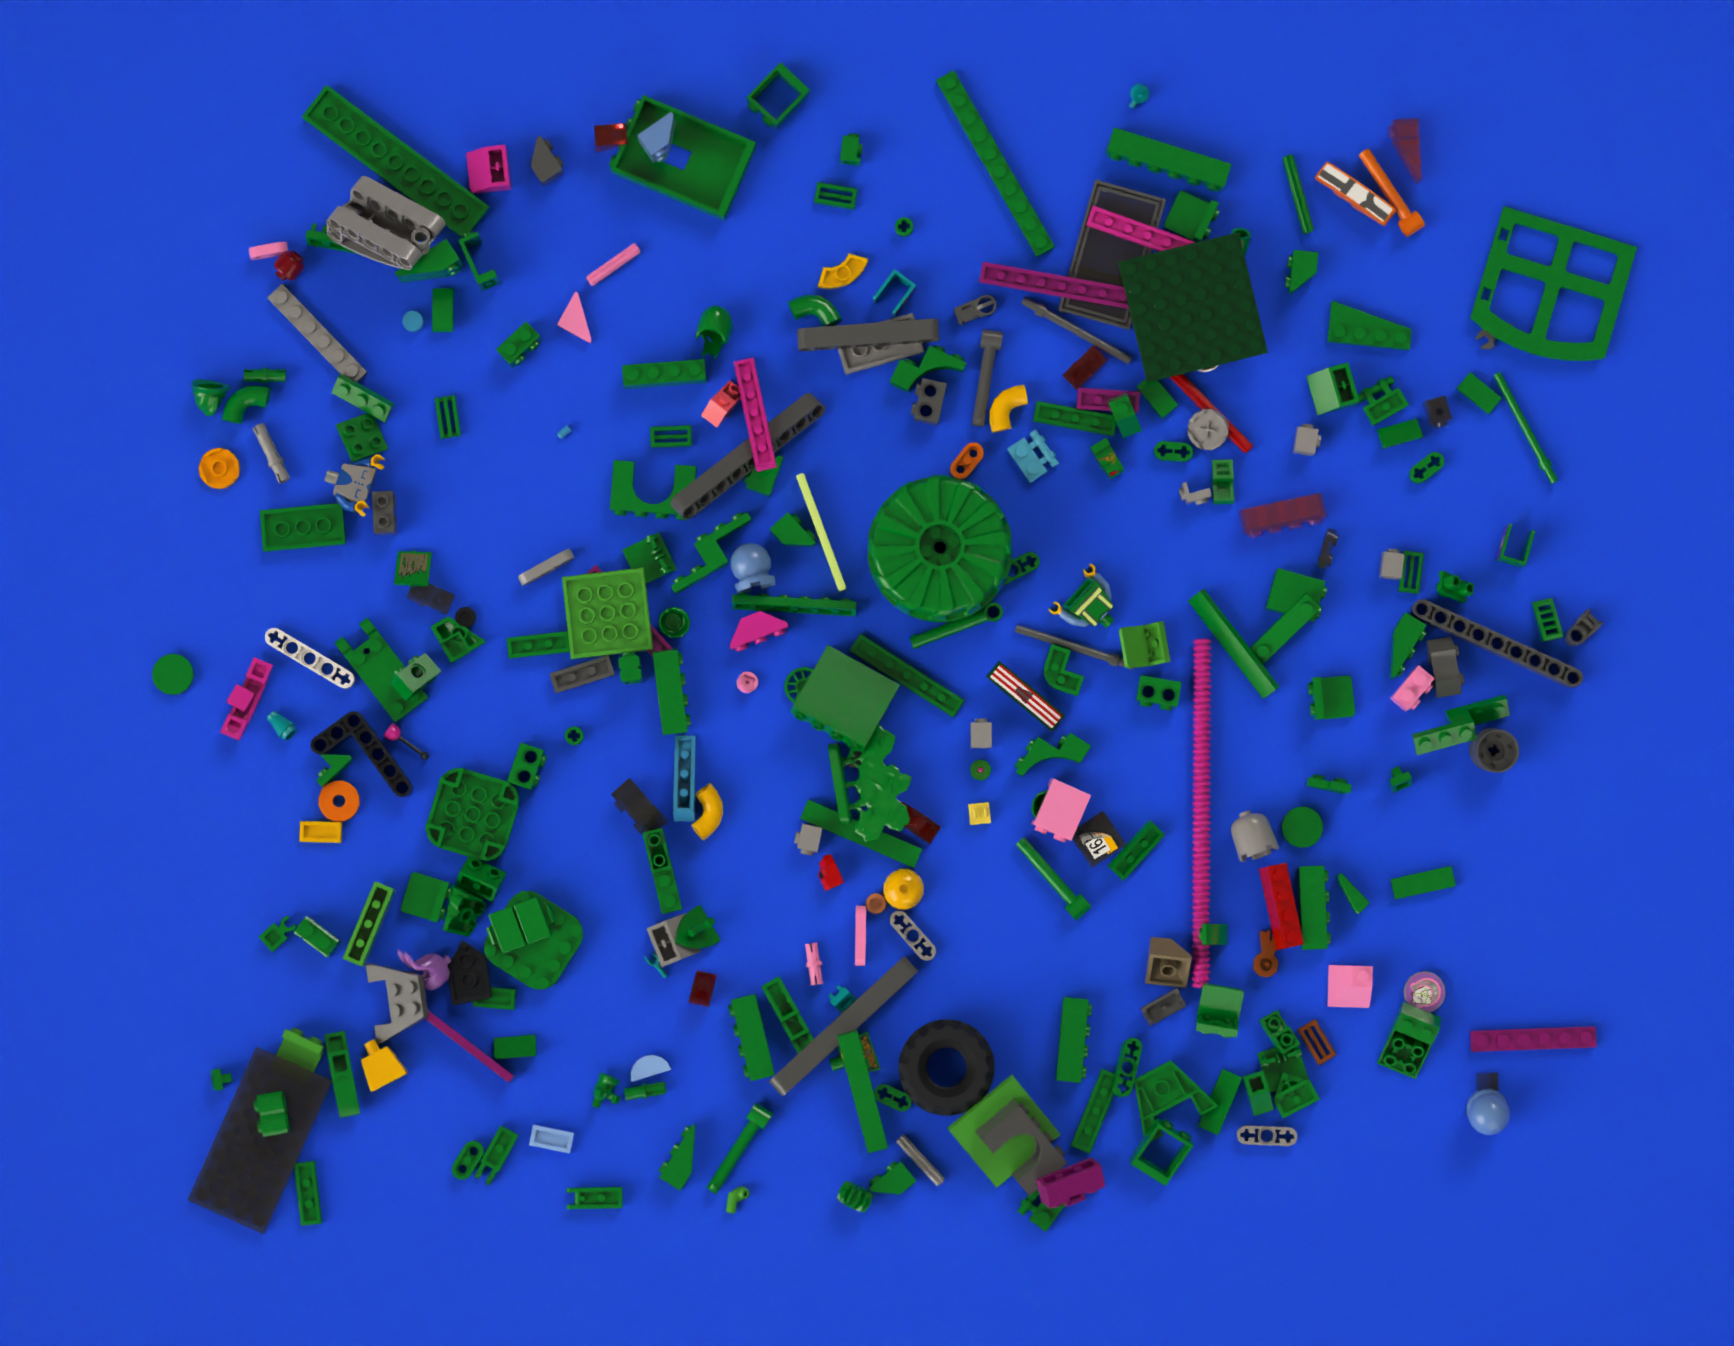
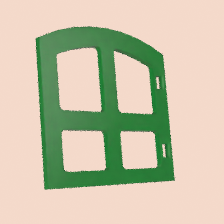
M1503 206L1470 319L1498 340L1533 355L1563 361L1605 359L1637 247ZM1518 224L1558 237L1557 247L1550 266L1507 253L1514 225ZM1502 228L1508 231L1506 241L1499 240ZM1577 242L1617 256L1610 284H1604L1566 271L1573 243ZM1501 270L1536 279L1545 284L1530 334L1506 323L1489 309ZM1484 288L1491 290L1488 300L1481 299ZM1560 288L1603 300L1604 305L1593 342L1569 343L1546 339V333Z

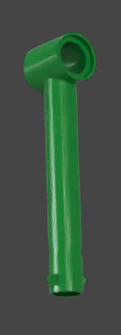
M989 603L984 610L978 611L969 617L949 622L924 633L913 634L912 637H909L913 649H920L923 645L987 621L997 622L1003 616V609L998 603ZM997 607L1000 611L999 616L996 618L989 617V608Z
M1025 837L1015 844L1067 903L1064 908L1076 921L1092 908L1080 893L1077 896Z
M758 1103L754 1104L746 1117L749 1120L721 1163L716 1174L712 1177L706 1187L715 1194L718 1193L759 1127L764 1129L773 1115L772 1112Z

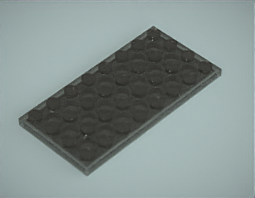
M256 1047L188 1201L265 1234L333 1081L262 1048ZM284 1091L290 1132L263 1137V1134L258 1131L257 1121L260 1120V1114L255 1111L254 1100H257V1095Z

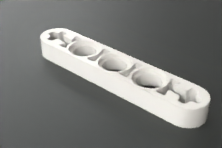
M271 628L266 632L265 641L273 648L343 689H349L354 685V674L277 628ZM278 632V637L282 640L288 637L283 643L282 649L279 648L282 645L277 641L271 643L272 638L269 637L271 633L276 634ZM291 642H295L298 645V650L294 654H290L287 651V645ZM307 653L315 654L316 660L313 664L305 663L304 657ZM326 663H330L333 666V672L329 675H325L322 672V667ZM338 668L341 669V671L338 672L339 674L343 676L349 674L348 679L351 680L349 684L345 683L344 685H342V680L338 677H336L335 680H332V678L336 675Z

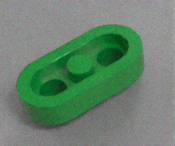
M470 1141L465 1144L452 1165L454 1177L464 1180L471 1176L484 1155V1147L480 1142ZM472 1147L477 1148L478 1152L476 1155L471 1154L470 1149ZM460 1165L466 1166L465 1173L459 1171Z

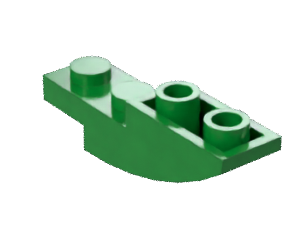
M663 828L642 833L662 914L683 910Z
M345 1031L325 1034L327 1055L339 1117L359 1115L360 1108Z

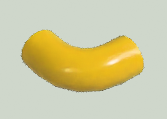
M1024 384L1003 390L994 399L990 408V427L992 433L1012 429L1010 422L1011 411L1015 407L1028 405Z
M712 783L705 785L695 794L703 806V813L691 827L703 841L719 827L723 817V802Z

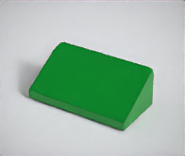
M1417 419L1377 430L1382 450L1423 438Z
M536 1035L494 1038L495 1059L537 1056Z

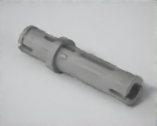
M265 424L256 425L252 429L267 457L268 466L272 468L278 483L281 484L290 480L291 477L283 463L284 459L278 454Z

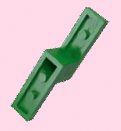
M740 512L731 518L733 521L725 525L723 522L713 528L715 530L709 535L704 533L696 538L697 542L694 545L706 565L702 567L700 564L691 570L692 574L687 577L681 575L673 580L674 584L671 587L675 594L682 592L729 564L717 542L752 522L748 513L743 514Z
M1501 695L1446 710L1447 725L1412 734L1416 755H1421L1476 740L1475 725L1510 716L1506 696Z

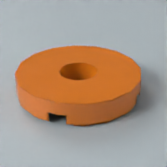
M345 781L328 783L319 795V808L322 814L336 822L351 819L357 813L360 806V796L357 789ZM338 795H342L345 799V803L341 807H336L334 804V798Z

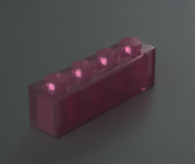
M1317 493L1241 509L1239 517L1243 535L1255 538L1262 536L1261 532L1265 531L1274 534L1281 532V528L1289 527L1292 530L1301 528L1303 523L1309 522L1310 525L1320 524L1322 519L1326 518L1322 494Z

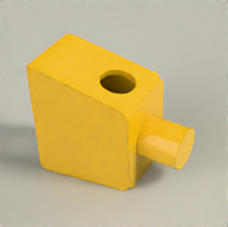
M375 1039L364 1044L369 1056L363 1058L361 1063L371 1092L409 1073L389 1046L380 1049Z

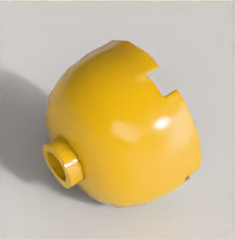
M898 869L887 876L883 884V894L886 901L892 907L899 910H908L915 907L921 901L924 895V884L916 872L910 869Z

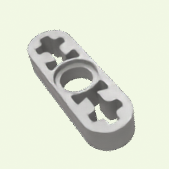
M570 548L520 574L518 579L522 586L528 585L570 562L575 557Z
M894 912L890 917L891 926L922 960L928 961L933 959L936 955V948L905 912ZM895 915H903L905 917L903 922L906 925L908 922L912 924L911 927L905 930L904 934L900 932L903 927L900 924L895 925L893 923L895 922ZM916 930L919 933L918 940L915 942L909 941L907 939L908 931ZM922 938L926 940L922 944L925 947L930 946L932 948L930 951L932 955L930 957L927 955L922 956L923 950L920 946L918 949L914 947Z
M1244 1125L1239 1127L1236 1132L1237 1140L1246 1145L1291 1146L1297 1141V1133L1290 1127ZM1245 1129H1248L1249 1133H1255L1254 1129H1259L1257 1132L1258 1142H1254L1255 1137H1248L1247 1141H1244V1138L1240 1137V1133H1244ZM1264 1130H1270L1273 1134L1269 1142H1264L1261 1139V1133ZM1275 1130H1279L1278 1134H1286V1131L1289 1130V1133L1293 1135V1139H1289V1142H1286V1139L1278 1138L1279 1142L1276 1143L1277 1134Z

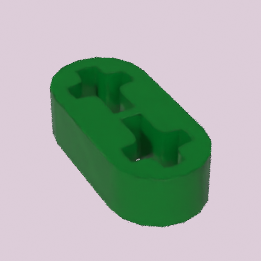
M1162 441L1157 443L1153 450L1155 458L1161 461L1187 462L1193 455L1192 447L1187 443ZM1165 446V449L1172 450V453H1165L1164 456H1161L1157 449ZM1182 447H1185L1189 454L1185 458H1181V454L1174 452L1181 451Z
M1432 452L1410 469L1409 479L1415 484H1421L1443 467V455L1438 452ZM1430 457L1434 459L1439 458L1438 467L1436 465L1430 468L1427 466L1432 461ZM1423 468L1426 470L1421 475L1423 479H1420L1419 477L1414 478L1413 475L1415 474V469L1417 471H1420Z
M880 1084L874 1090L876 1100L898 1111H906L911 1106V1099L905 1092L887 1084ZM885 1087L887 1088V1093L892 1095V1098L884 1097L880 1099V1094L877 1091ZM894 1096L900 1099L902 1096H905L908 1105H903L902 1108L898 1107L899 1103L893 1100Z

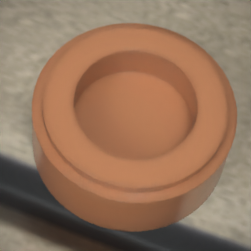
M878 893L868 896L866 900L867 910L873 914L882 913L886 908L884 896Z

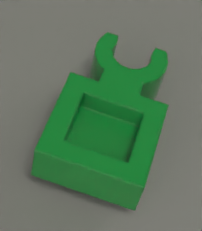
M285 916L281 920L279 927L276 923H273L258 936L271 952H274L289 939L285 935L286 932H292L296 929V924L290 928L286 926V921L290 919L289 916Z

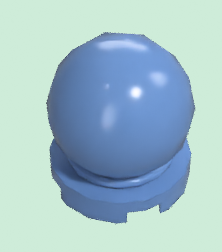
M746 543L734 551L731 557V570L733 575L740 580L739 583L735 584L737 593L752 592V587L761 586L762 590L776 585L775 576L768 574L771 569V558L762 546Z
M1488 1088L1475 1091L1469 1097L1466 1104L1467 1115L1472 1127L1477 1132L1485 1135H1494L1507 1127L1510 1120V1109L1505 1097L1499 1091Z

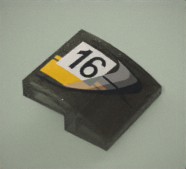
M1103 811L1077 827L1072 838L1091 868L1126 845Z

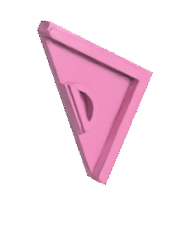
M575 292L557 326L591 344L592 340L580 297Z

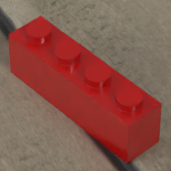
M1287 863L1260 868L1259 873L1276 950L1303 945L1304 942Z

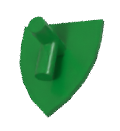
M701 905L693 908L679 922L675 943L693 949L707 948L718 943L721 940L712 926L715 924L714 918H708Z

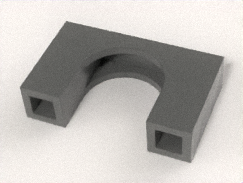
M1012 1099L975 1132L992 1153L1016 1135L1027 1134L1034 1137L1035 1148L1033 1154L1011 1174L1030 1196L1038 1189L1036 1179L1058 1171L1067 1164L1063 1158L1066 1154L1058 1145L1055 1148L1053 1147L1051 1142L1054 1140L1046 1131L1042 1133L1039 1130L1041 1125L1034 1116L1030 1119L1026 1115L1029 1113V1110L1021 1102L1018 1105Z

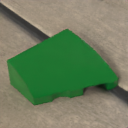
M449 616L430 626L451 664L486 643L483 638L478 637Z

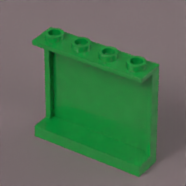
M827 645L790 712L796 719L809 722L814 729L829 733L832 739L847 743L850 749L863 752L897 693L900 684Z

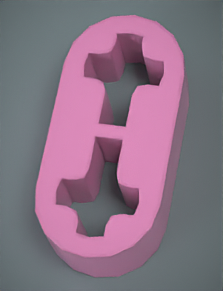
M275 242L249 248L250 260L280 256L284 251H288L287 242Z

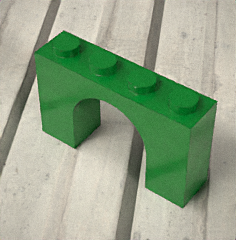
M614 460L610 500L611 512H614V515L627 516V513H635V517L646 518L647 514L656 515L655 518L668 519V516H676V520L687 521L671 507L670 503L677 493L696 479L697 467L675 465L674 487L671 495L661 503L648 504L641 501L634 491L635 462Z

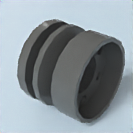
M1487 728L1481 730L1476 734L1477 739L1472 740L1469 745V754L1472 762L1478 768L1488 772L1502 773L1515 765L1519 757V746L1516 739L1511 733L1501 729ZM1493 747L1496 749V752L1491 753L1488 751V748Z

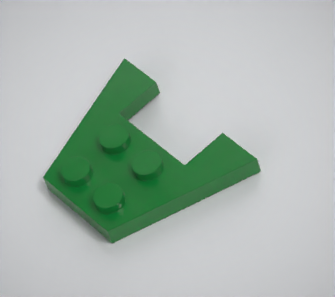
M1172 1060L1135 1078L1134 1081L1143 1136L1146 1135L1155 1122L1154 1116L1190 1097L1200 1116L1219 1106ZM1160 1128L1151 1141L1164 1135Z

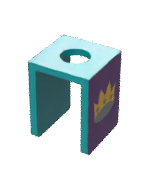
M894 269L874 295L873 302L876 304L894 278L910 289L892 311V316L895 318L916 290V284Z

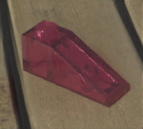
M1419 119L1393 120L1391 126L1388 127V136L1392 138V144L1413 181L1420 183L1422 173Z

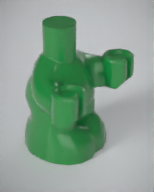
M600 1072L599 1080L593 1090L594 1100L592 1106L599 1108L605 1099L618 1104L621 1097L612 1093V1090L620 1080Z

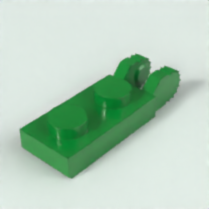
M500 1125L480 1161L481 1165L474 1177L479 1179L486 1165L493 1170L488 1175L486 1184L490 1186L497 1172L503 1166L519 1134Z

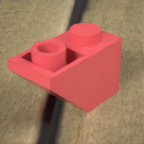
M729 380L711 398L701 416L715 427H718L741 400L739 386Z

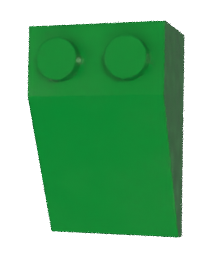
M447 239L432 247L427 254L422 255L411 270L399 269L394 273L400 282L404 283L444 278L449 275L453 277L461 272V267L464 265Z

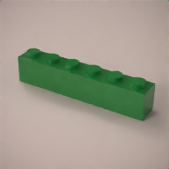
M1115 127L1105 154L1109 155V159L1114 161H1128V164L1133 167H1147L1148 171L1160 174V172L1168 174L1169 178L1175 180L1180 178L1188 180L1187 183L1194 186H1199V184L1205 185L1208 190L1213 192L1223 191L1232 165Z

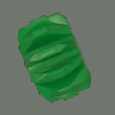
M845 1181L838 1191L837 1199L852 1209L866 1212L872 1203L873 1194L858 1184Z

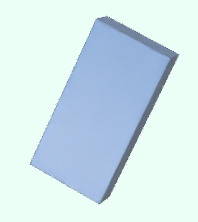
M533 1125L529 1145L570 1154L574 1133Z

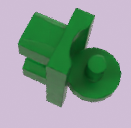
M1439 571L1440 582L1437 583L1436 589L1438 594L1442 597H1450L1460 603H1466L1467 596L1473 595L1474 584L1460 579L1455 574L1452 575L1446 571Z

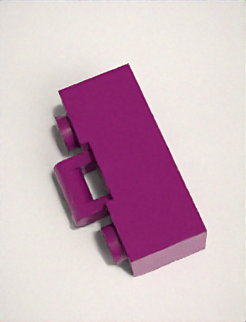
M1092 1157L1036 1179L1040 1199L1048 1208H1057L1063 1203L1065 1207H1069L1086 1199L1085 1193H1095L1098 1189L1105 1187L1101 1164Z

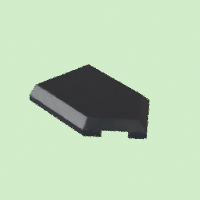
M462 941L454 956L450 958L452 961L448 964L450 971L448 980L452 1005H462L492 998L487 957L465 941Z

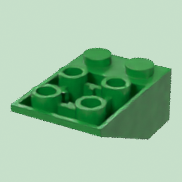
M1402 1002L1377 1064L1416 1079L1440 1030L1441 1017Z

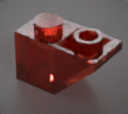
M901 801L902 804L906 805L910 817L909 823L904 825V828L930 844L941 827Z

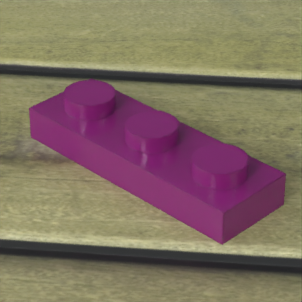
M1078 387L1076 408L1111 411L1107 400L1127 393L1134 412L1138 413L1140 391Z

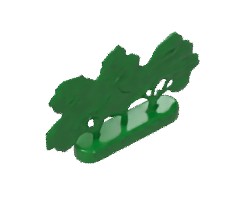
M877 725L864 751L858 758H852L855 756V751L850 749L848 756L844 758L839 743L828 744L840 822L842 825L851 823V810L855 809L858 811L860 818L855 825V832L859 836H863L865 842L879 839L885 825L899 832L910 821L906 805L902 804L896 797L898 794L907 791L912 777L905 773L901 774L899 768L893 764L888 766L884 764L883 760L893 750L896 737L890 731L884 730L881 725ZM859 760L862 764L858 765L855 762ZM848 764L855 765L859 770V778L855 781L847 782L845 766ZM854 786L860 794V799L854 804H850L848 787ZM867 806L868 809L864 811L861 807Z

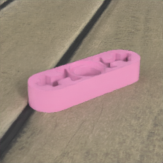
M856 906L855 966H865L866 906Z

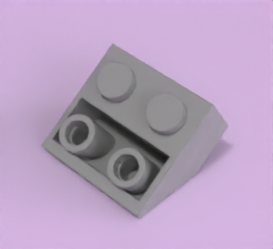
M686 913L646 928L662 967L701 952V949L687 948L675 943L676 930Z

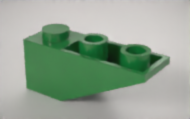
M1406 612L1403 613L1392 631L1391 679L1401 676L1405 669L1403 663L1407 658L1409 660L1412 658L1416 651L1414 645L1417 640L1421 642L1427 633L1424 630L1427 625Z
M694 1123L691 1127L686 1126L681 1134L683 1137L680 1145L676 1143L670 1151V1154L673 1155L669 1162L664 1161L659 1169L661 1173L659 1178L680 1191L693 1169L696 1125Z

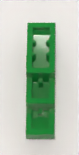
M778 976L762 985L761 988L799 1054L814 1039L781 978Z

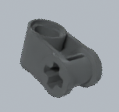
M1589 608L1566 631L1564 640L1567 645L1575 647L1582 644L1603 624L1602 621H1598L1590 613L1591 610ZM1572 631L1579 634L1580 639L1578 642L1572 640Z

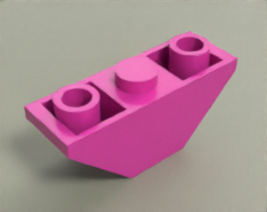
M762 611L741 618L729 645L731 651L736 650V652L745 650L748 648L747 644L755 642L756 645L767 641V636L773 634L775 637L787 633L785 629L789 628L788 623Z

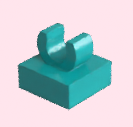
M837 986L836 988L839 990V993L836 996L830 993L829 998L832 1005L839 1012L843 1013L857 999L845 987Z

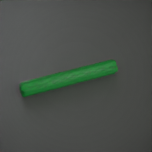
M1286 155L1283 157V163L1303 234H1309L1314 231L1294 155Z

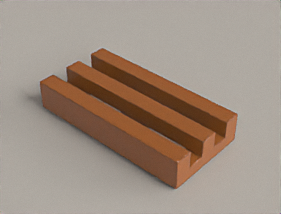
M1315 1019L1297 1029L1318 1065L1336 1056L1335 1051ZM1314 1025L1315 1029L1317 1030L1318 1034L1320 1035L1321 1039L1323 1040L1324 1044L1329 1050V1055H1326L1325 1051L1323 1050L1322 1046L1320 1045L1319 1041L1317 1040L1316 1036L1311 1030V1026ZM1304 1030H1307V1032L1309 1033L1310 1037L1312 1038L1313 1042L1315 1043L1316 1047L1323 1057L1322 1059L1318 1057L1317 1053L1315 1052L1314 1048L1312 1047L1311 1043L1309 1042L1308 1038L1303 1032Z

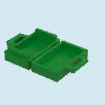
M534 897L515 904L514 908L510 906L489 914L492 925L487 927L486 931L491 944H499L502 953H506L525 946L527 943L530 944L551 936L552 933L549 925L556 920L550 905L541 906L539 898ZM544 909H547L550 921L546 920L543 912ZM492 928L494 929V932L497 937L496 941H494L492 932L490 930Z

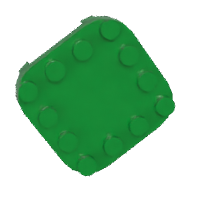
M455 768L447 771L438 782L439 785L428 821L426 822L425 830L428 839L433 845L441 849L471 856L478 860L491 861L498 859L508 845L519 809L520 798L518 790L504 780L464 768Z
M521 891L510 899L505 908L510 906L514 908L515 904L538 897L541 906L550 905L556 920L549 925L552 935L530 944L527 943L525 946L506 953H502L499 944H491L487 935L484 943V953L495 966L525 985L534 989L544 990L553 986L558 981L584 938L583 927L575 916L533 891ZM544 909L543 912L546 920L550 921L547 909ZM492 928V929H491V932H492L494 941H496V940H497V937H496V934H495V932H494V929Z

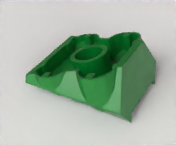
M452 885L443 930L469 937L476 927L477 916H480L486 908L484 899L468 890Z

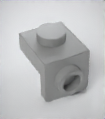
M1183 482L1181 484L1182 488L1179 489L1181 500H1185L1186 505L1194 502L1196 505L1205 504L1208 502L1207 499L1212 496L1210 488L1189 493L1187 482Z

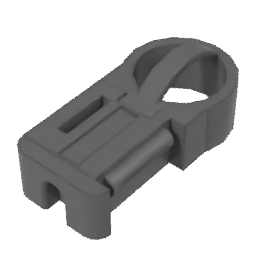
M983 295L978 299L956 307L954 314L959 325L963 326V322L966 323L978 318V316L980 319L991 316L996 310V301L990 295ZM983 299L991 300L978 306V303ZM994 304V309L991 312L983 313L980 311V309Z

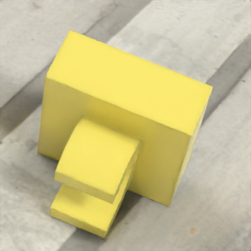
M989 802L968 804L970 825L991 823Z

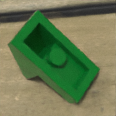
M320 754L331 767L329 769L325 767L318 774L320 778L316 781L321 787H325L355 759L350 755Z

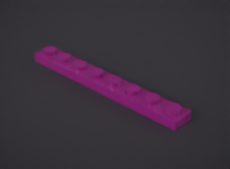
M987 262L982 263L979 283L1129 309L1124 287Z

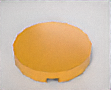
M215 448L206 452L198 467L199 475L203 482L215 489L230 487L236 482L240 474L239 460L235 454L223 448Z

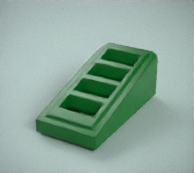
M1548 598L1532 602L1541 642L1564 637L1553 599ZM1549 605L1550 609L1542 611L1538 609V607ZM1551 613L1552 617L1541 618V615ZM1553 621V625L1544 627L1543 623ZM1555 629V633L1546 635V630Z
M1339 873L1336 876L1337 881L1354 913L1359 914L1369 905V901L1342 873Z

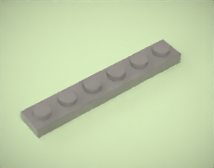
M283 284L267 297L340 374L358 383L368 373Z

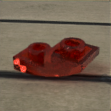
M1093 345L1062 376L1077 390L1108 359Z

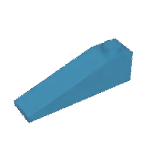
M675 736L674 821H695L696 736Z

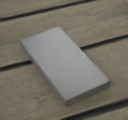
M910 313L882 322L915 320L914 314ZM922 343L844 348L838 349L845 375L922 354L924 353Z

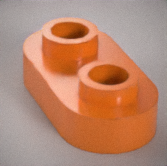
M973 442L964 447L950 467L951 475L954 478L963 480L971 474L983 458L984 451L982 446ZM971 450H975L977 452V456L971 457L969 455V452ZM962 466L964 468V472L958 473L956 470L957 467Z

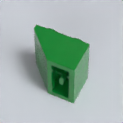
M1348 362L1306 376L1317 416L1352 407L1360 402Z

